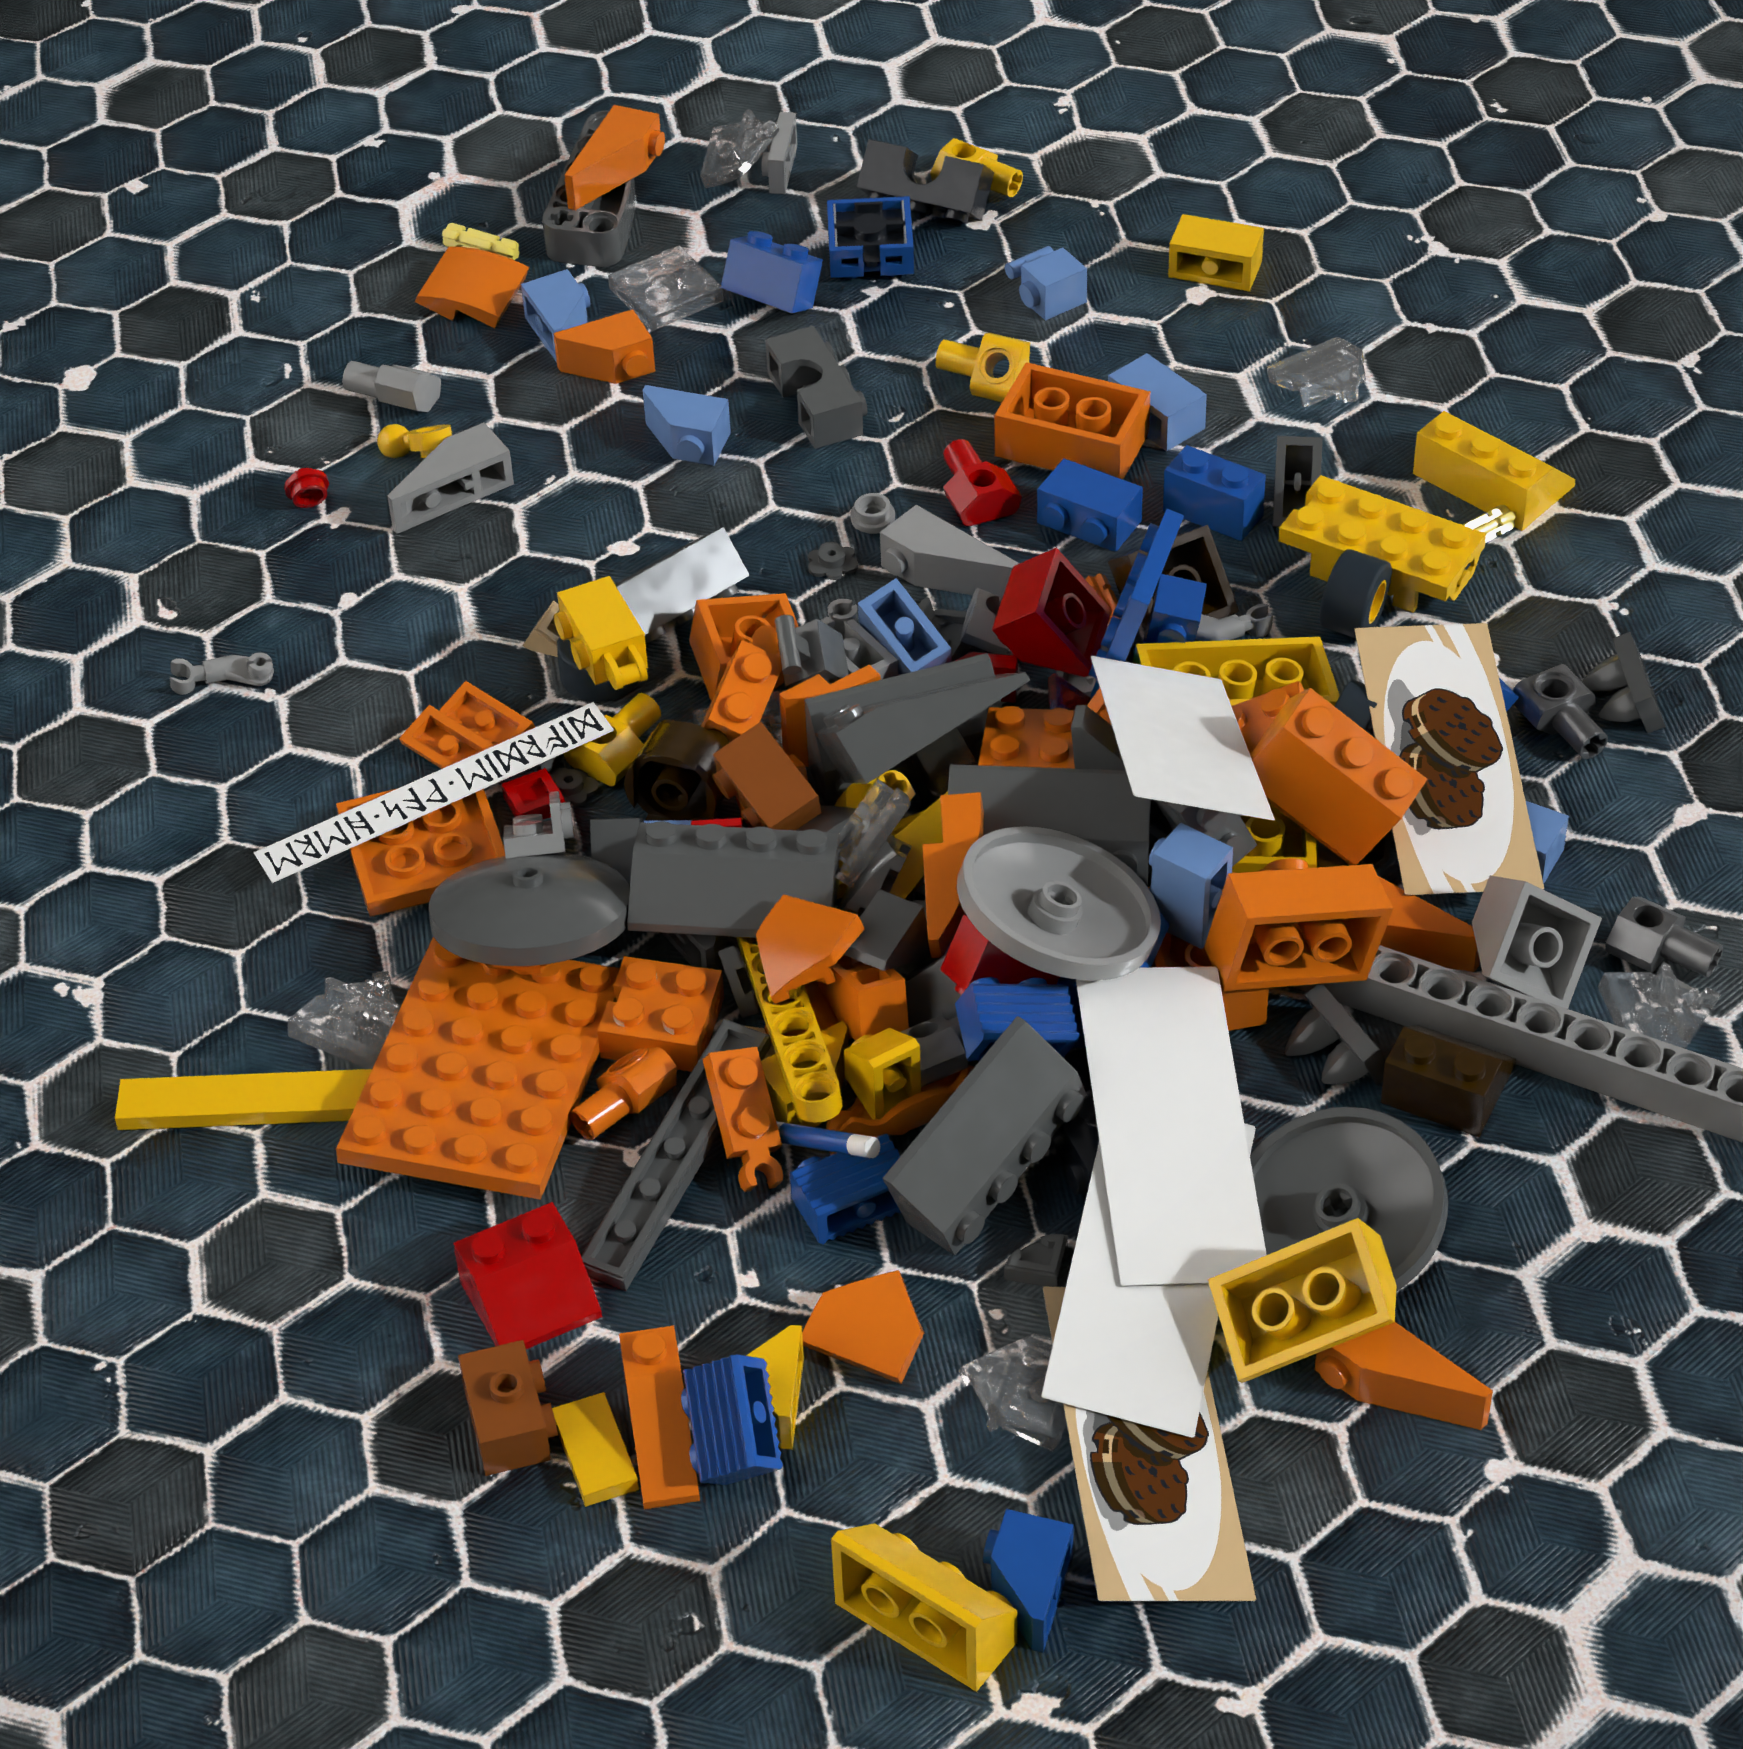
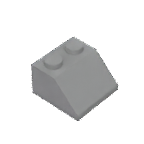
M1490 875L1472 921L1483 976L1516 992L1568 1009L1602 918L1526 881Z

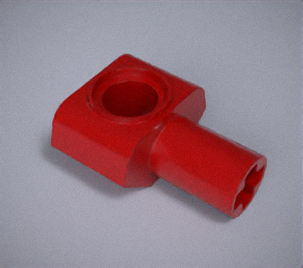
M958 439L947 445L943 458L954 476L943 486L947 499L965 526H973L1014 514L1019 509L1022 496L1005 469L987 461L982 462L968 440Z

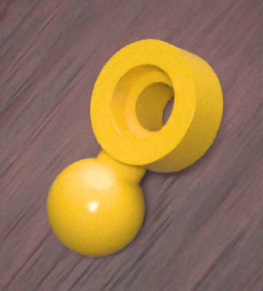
M390 424L379 432L377 445L380 452L389 458L405 456L410 450L420 451L421 458H426L445 438L452 436L451 425H433L408 431L402 425Z

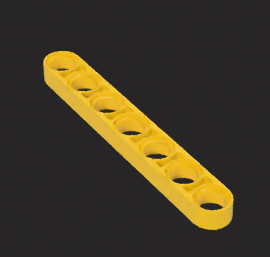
M736 937L797 1115L806 1122L813 1123L825 1122L834 1118L842 1109L839 1081L805 986L802 985L796 990H789L790 999H795V1001L785 1005H773L774 1002L770 996L765 974H762L764 969L758 945L752 944L757 941V938ZM792 1030H806L805 1033L797 1036L783 1035ZM805 1061L818 1062L816 1065L808 1068L794 1067L796 1064ZM817 1093L829 1094L828 1097L821 1100L808 1101L805 1099Z

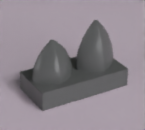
M1631 632L1612 638L1617 654L1602 661L1582 680V683L1590 691L1622 689L1606 702L1598 714L1599 717L1614 722H1631L1641 719L1647 733L1666 727L1644 662Z
M1318 984L1305 994L1312 1009L1298 1021L1291 1032L1284 1054L1286 1056L1311 1054L1328 1047L1338 1040L1340 1043L1330 1052L1325 1062L1321 1078L1323 1084H1345L1356 1081L1367 1074L1378 1085L1383 1081L1385 1057L1323 984Z

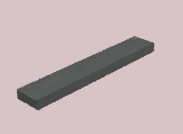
M723 1019L582 1253L581 1257L590 1278L627 1291L720 1134L703 1059L710 1052L758 1047L762 1061L772 1046L770 1035Z

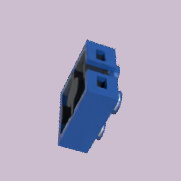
M910 196L827 200L831 278H857L864 276V272L880 271L881 276L891 277L914 274Z

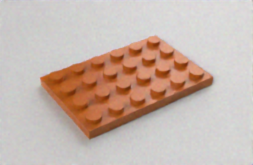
M433 937L336 1147L337 1162L541 1200L572 1122L570 1111L579 1105L599 1055L597 1030L607 1002H615L613 985L619 968L566 960L548 964L542 974L522 975L513 972L511 969L493 967L491 964L462 958L446 950Z

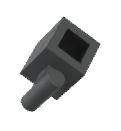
M781 615L775 619L785 687L790 689L817 674H820L829 684L849 675L841 633L818 619L796 628L794 618L791 615Z

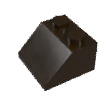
M1205 525L1176 535L1161 574L1206 583L1202 608L1203 615L1221 619L1239 612L1209 526ZM1136 550L1108 561L1120 595L1138 552L1146 556L1147 552ZM1157 586L1141 623L1144 630L1147 627Z
M1420 1025L1404 1026L1385 1061L1381 1103L1480 1137L1516 1065V1058Z

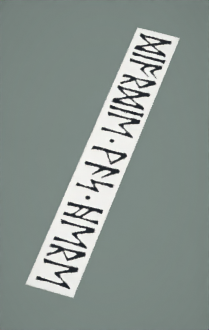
M592 702L253 853L271 882L274 883L614 731V729L595 703Z

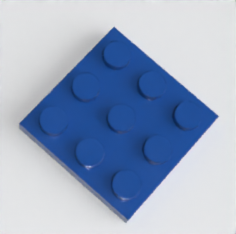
M1166 508L1159 526L1150 523L1139 549L1148 554L1146 556L1138 552L1101 642V645L1109 648V650L1106 652L1099 649L1096 657L1126 661L1184 515ZM1092 664V667L1088 675L1097 679ZM1096 680L1091 692V698L1100 688L1098 680Z

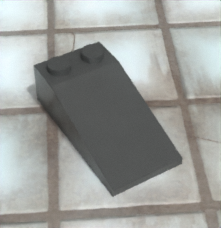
M1026 672L997 674L860 707L859 704L849 707L847 704L823 718L826 727L816 732L815 735L844 783L867 784L1026 684L1030 679Z

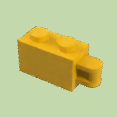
M610 576L557 592L560 612L554 614L555 626L562 640L569 639L571 642L572 655L579 670L586 668L595 685L609 681L615 690L621 689L625 685L648 679L645 634Z

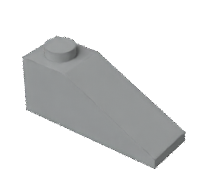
M485 422L445 438L387 495L393 530L396 534L514 485L510 450Z
M918 505L912 507L880 532L881 566L891 574L899 576L914 586L973 595L976 588L1003 598L1012 568L1019 564Z

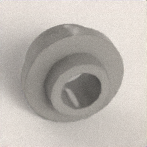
M864 494L855 501L851 509V523L859 531L868 534H878L895 521V509L890 504L889 499L882 494Z

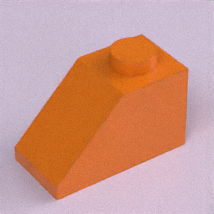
M633 309L553 333L557 367L560 372L614 384L655 372L653 339Z

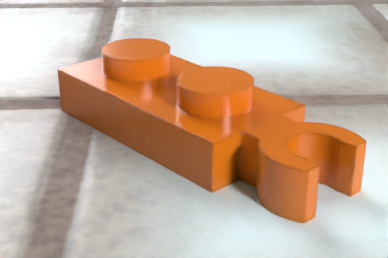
M758 1047L710 1052L703 1059V1064L727 1159L741 1157L743 1166L738 1174L740 1187L744 1192H750L757 1186L755 1170H759L765 1174L769 1189L776 1188L783 1181V1170L780 1163L770 1156V1153L777 1151L782 1146Z

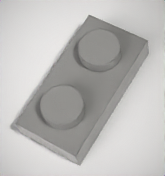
M780 112L776 128L769 129V152H763L762 176L769 177V193L786 194L797 150L796 113Z

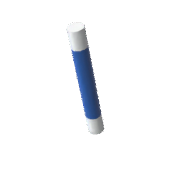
M776 1121L782 1144L866 1158H875L880 1152V1142L876 1137Z

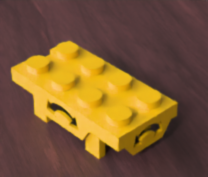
M1320 475L1306 493L1305 506L1299 510L1293 509L1279 527L1278 541L1311 553L1310 576L1328 582L1338 558L1347 549L1389 562L1392 568V577L1388 595H1393L1392 606L1414 613L1418 605L1419 592L1445 602L1447 599L1451 601L1456 600L1475 572L1480 554L1485 548L1486 533Z

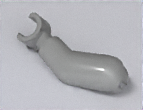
M1263 603L1251 607L1246 615L1239 617L1234 614L1216 619L1201 614L1196 640H1233L1244 636L1246 631L1255 637L1266 636L1272 628L1273 614L1268 616L1269 605Z
M259 652L252 654L250 657L239 655L219 657L202 661V665L193 666L187 660L176 658L170 663L171 673L177 677H186L188 679L179 680L170 677V687L175 693L184 695L192 692L198 681H205L208 684L231 680L254 686H263L272 680L274 674L272 659L269 655Z

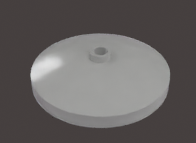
M1028 826L995 830L985 834L972 844L958 873L957 893L959 901L975 928L1004 953L1030 967L1052 975L1088 981L1108 980L1125 976L1138 969L1147 960L1160 932L1161 919L1158 905L1142 879L1113 854L1087 840L1065 832Z

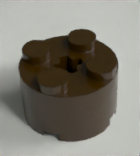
M669 719L661 721L656 729L651 732L625 775L624 786L629 802L634 808L638 803L648 813L645 819L647 821L713 819L725 798L712 777L717 772L713 754L730 743L726 735L716 729L707 730L689 722Z

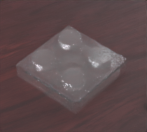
M680 245L608 275L609 289L630 310L633 309L639 319L651 331L724 301L721 285Z

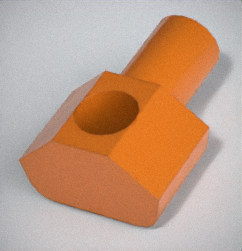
M659 1047L640 1048L623 1056L596 1079L599 1090L570 1111L574 1127L584 1138L593 1140L625 1115L641 1112L676 1085V1064Z

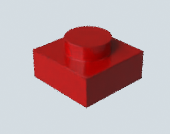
M546 768L501 784L503 798L515 817L541 814L542 820L550 818L549 792L559 791L560 803L565 802L564 796Z

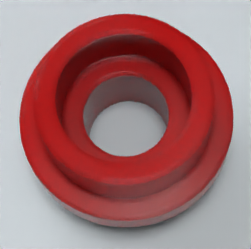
M301 468L295 471L284 484L286 496L293 501L294 505L301 508H310L322 503L327 497V489L329 487L327 475L321 470L312 468Z

